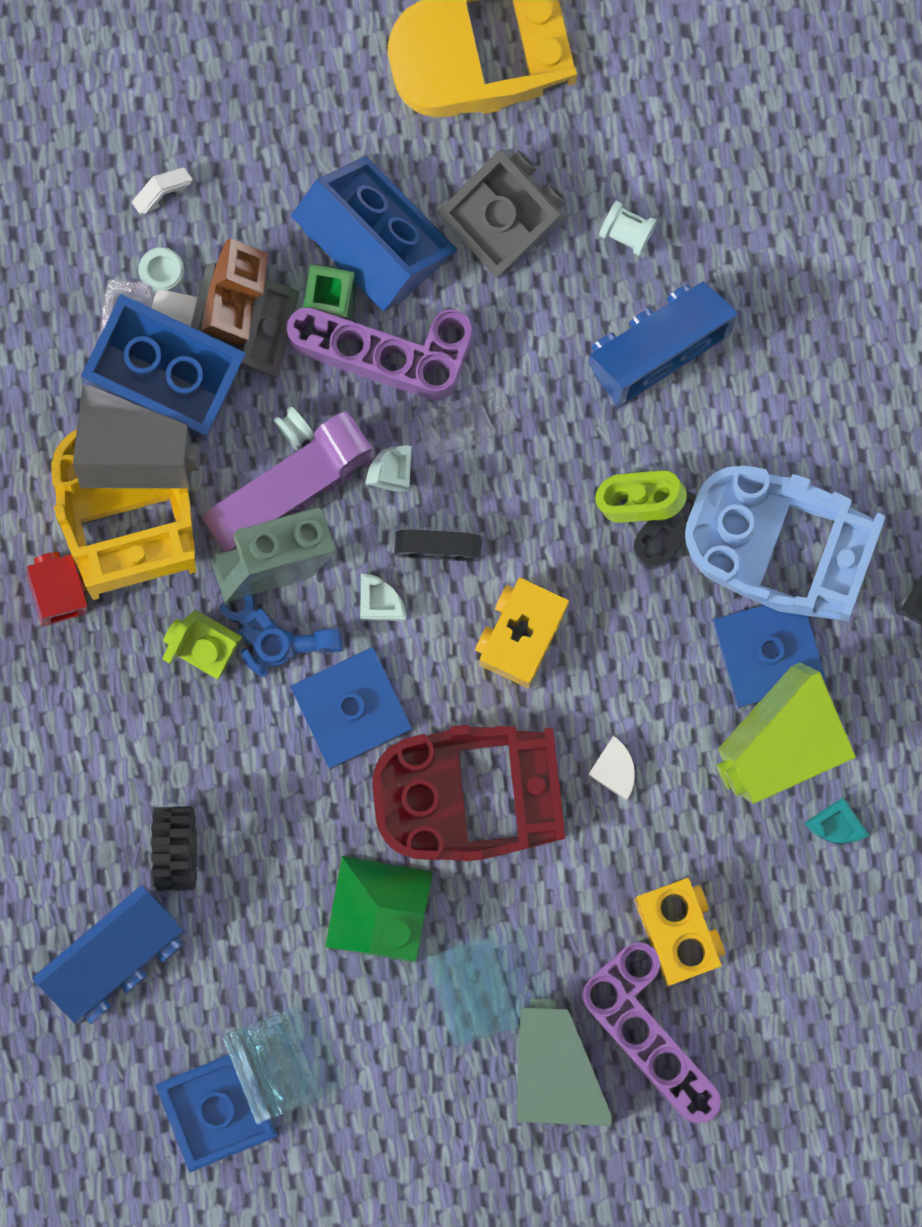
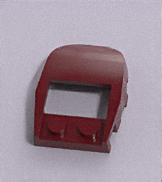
M451 726L450 730L425 735L424 733L400 740L398 743L391 745L381 755L375 766L372 788L376 824L384 841L394 851L403 856L421 860H458L467 862L494 858L565 839L553 728H544V732L516 731L515 726ZM508 746L518 837L468 842L459 751Z

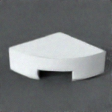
M185 167L153 176L132 203L140 215L149 213L160 207L158 202L165 194L175 191L179 195L191 184L193 179Z
M613 736L588 776L627 800L634 785V765L626 747Z

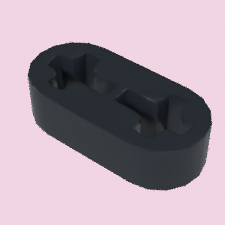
M686 491V502L692 505L689 511L691 513L697 496ZM671 518L647 521L634 540L633 553L636 560L642 566L649 569L664 567L686 541L687 519H681L674 529L668 525ZM663 530L668 534L662 545V550L666 554L662 557L658 554H654L651 558L646 557L644 554L646 545L642 541L645 538L651 541L655 540Z
M398 530L395 532L394 555L400 558L476 562L481 560L482 537L477 534L464 532Z

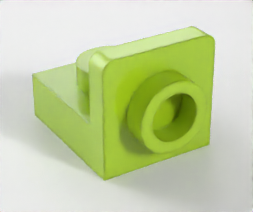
M195 609L182 621L176 618L169 627L163 639V642L168 647L162 660L171 664L177 657H180L218 680L226 670L242 636Z

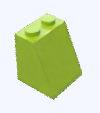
M799 662L788 669L718 748L723 762L716 764L727 789L732 788L736 796L742 795L752 804H755L856 758L821 673Z

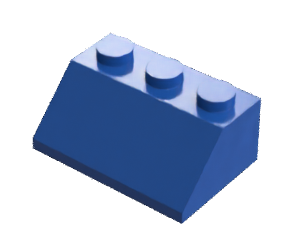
M367 156L361 157L318 178L291 215L303 228L304 233L333 259L339 269L356 272L355 283L364 291L366 297L377 304L383 312L405 300L458 251Z
M704 281L693 288L689 284L681 286L667 297L669 303L658 311L654 312L652 308L644 310L629 322L630 329L617 337L614 332L609 333L592 345L591 348L594 352L589 355L588 365L617 408H620L731 335L738 314L728 302Z
M120 294L81 374V380L87 386L96 387L184 423L188 426L191 435L207 441L246 353Z
M141 885L32 977V979L74 1023L80 1024L86 1019L91 1025L111 1009L112 1006L107 1000L122 988L127 994L148 977L143 969L156 958L164 963L184 946L179 939L187 932L154 893Z

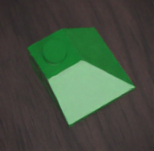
M342 856L325 947L417 964L433 872Z

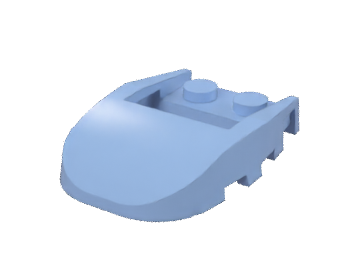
M745 465L726 467L712 474L703 483L697 494L685 530L689 554L701 573L725 588L779 612L849 622L886 516L877 512L875 519L851 508V499L835 491L833 494L811 485L810 479L792 474L791 478L768 474L767 469ZM789 507L834 521L807 598L795 597L761 585Z

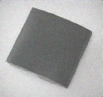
M217 263L207 264L190 326L201 331L205 303ZM265 278L264 294L253 300L249 341L237 346L212 335L209 336L246 353L240 369L278 377L288 339L287 322L295 312L300 291Z

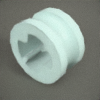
M292 406L287 409V416L285 418L277 417L273 420L279 431L296 451L303 448L302 444L304 441L310 440L312 442L315 440L311 428Z

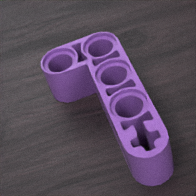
M313 308L298 309L290 316L287 322L290 345L301 356L437 401L446 399L455 390L472 341L470 320L464 313L451 309L442 311L435 317L424 346ZM309 324L315 325L317 335H310L307 341L302 340L299 329L307 330ZM455 326L462 330L464 336L457 343H446L439 337L441 330L445 327ZM333 330L330 337V349H325L324 338L329 339V331ZM347 339H357L363 344V349L355 356H345L339 351V346ZM397 353L406 359V363L400 370L389 371L381 364L383 358L388 354ZM432 368H442L449 374V378L444 384L434 386L426 382L424 375Z
M348 411L341 412L327 420L314 432V441L217 503L202 516L203 522L224 552L237 549L233 538L236 530L299 513L315 502L313 497L324 490L328 494L352 478L351 472L362 465L365 469L371 465L375 458L374 449Z
M641 942L632 943L619 952L586 983L582 991L583 1005L684 1119L693 1123H706L712 1120L719 1112L721 1105L720 1094L634 997L656 977L660 968V960L656 950L650 945ZM639 951L648 956L651 968L645 977H633L626 970L625 960L631 952ZM604 982L614 988L616 991V1001L611 1008L600 1009L593 1005L590 992L595 984ZM629 1018H639L647 1026V1037L638 1045L628 1043L622 1036V1026ZM661 1053H670L678 1060V1073L671 1080H663L654 1072V1060ZM688 1072L695 1077V1080L688 1082L687 1085L695 1093L706 1091L709 1095L705 1101L706 1106L709 1108L706 1113L699 1110L690 1113L687 1106L690 1105L691 1100L683 1090H679L676 1097L670 1092V1088L683 1082Z

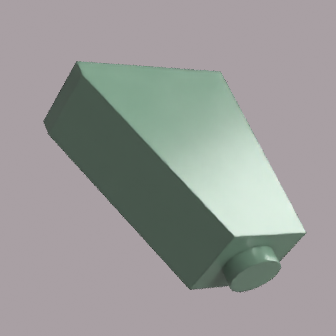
M530 999V1008H520L516 1122L612 1126V1115L569 1010L558 1009V1000Z

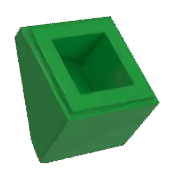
M310 264L303 308H313L342 317H353L356 272Z

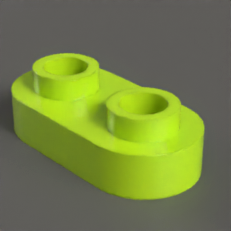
M670 471L625 473L613 475L603 481L596 492L595 501L600 511L612 522L664 520L675 516L683 508L687 499V492L678 477ZM628 499L624 505L618 506L620 501Z

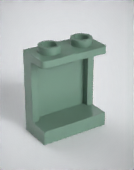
M315 508L236 530L233 538L237 549L214 555L211 563L224 602L226 603L309 579L330 558L336 549L322 509Z

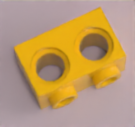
M689 878L635 897L634 901L649 942L659 957L660 971L666 987L722 966L719 957L726 955L717 929L709 931L702 913L708 912L709 907L700 885L692 887ZM669 896L680 898L686 906L684 919L678 922L667 920L661 913L663 899ZM693 940L700 945L703 956L698 965L687 966L679 960L677 949L682 941Z

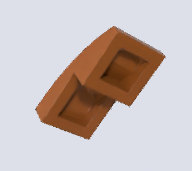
M232 238L225 241L210 283L202 319V332L237 346L249 341L253 300L264 294L268 253Z

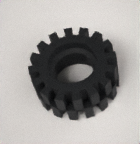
M193 806L154 807L152 814L153 823H151V862L153 863L152 877H154L153 884L155 890H194L197 880L195 810Z

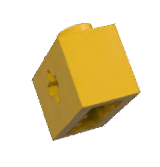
M520 577L514 588L506 585L495 607V610L501 612V616L494 629L488 626L485 627L475 648V651L482 654L479 659V665L529 689L564 617L569 600ZM522 620L528 623L527 632L532 636L530 638L522 636L519 642L512 640V630L508 627L509 625L517 627Z

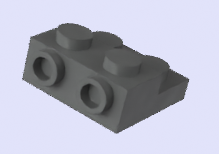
M500 149L437 212L496 278H502L532 247H538L569 217L562 208L567 203L564 196L550 183L543 187L533 177L532 174L537 170L536 166L519 150L513 155L510 150Z

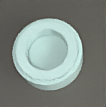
M154 248L148 251L139 263L140 279L143 285L153 293H156L159 289L173 292L181 285L184 279L185 270L180 256L169 248Z

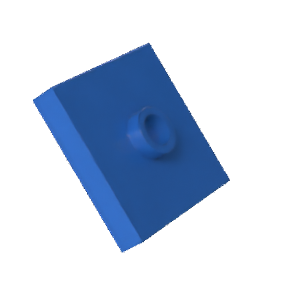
M763 605L712 620L737 709L759 703L788 669L799 662L819 671L825 685L827 684L808 616L779 612Z
M373 647L290 686L329 770L413 731Z
M244 1049L155 1084L189 1173L278 1137Z

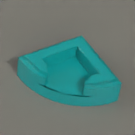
M844 797L804 823L817 837L824 838L823 840L827 839L829 840L828 842L831 841L832 843H854L869 836V833Z

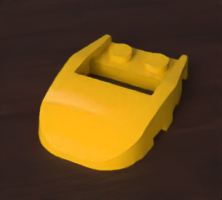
M477 0L419 1L411 5L400 15L392 28L388 41V56L398 94L410 108L427 116L448 117L458 116L459 113H492L501 111L502 108L525 100L527 102L543 96V89L565 81L568 82V86L577 83V71L574 67L559 0H512L529 76L488 84L484 83L466 4Z
M77 429L68 434L57 446L51 464L52 484L56 491L54 510L57 522L61 526L67 545L92 599H99V594L177 572L189 570V574L195 573L193 519L188 489L81 488L73 466ZM170 500L176 522L87 546L82 523Z

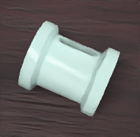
M615 201L603 223L599 236L604 239L608 237L633 248V254L640 256L655 228L657 220L652 217L646 220L623 209V204Z

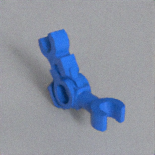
M252 595L243 598L245 606L240 612L230 611L224 602L219 605L221 613L227 620L242 625L236 632L242 636L247 644L250 642L253 645L255 653L252 656L246 648H243L241 650L242 658L251 671L263 678L267 677L270 667L284 665L290 659H295V654L343 652L342 633H339V629H327L317 631L314 634L293 636L291 631L287 632L278 627L272 618L269 619L262 608L255 612L256 604Z

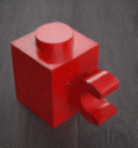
M50 552L34 558V564L27 566V579L41 627L86 615L87 603L84 594L89 592L84 584L81 573L78 574L72 554L61 557L60 552Z

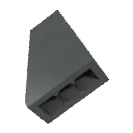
M82 386L73 466L81 488L190 489L192 471H198L200 466V448L198 443H192L186 424L96 387Z

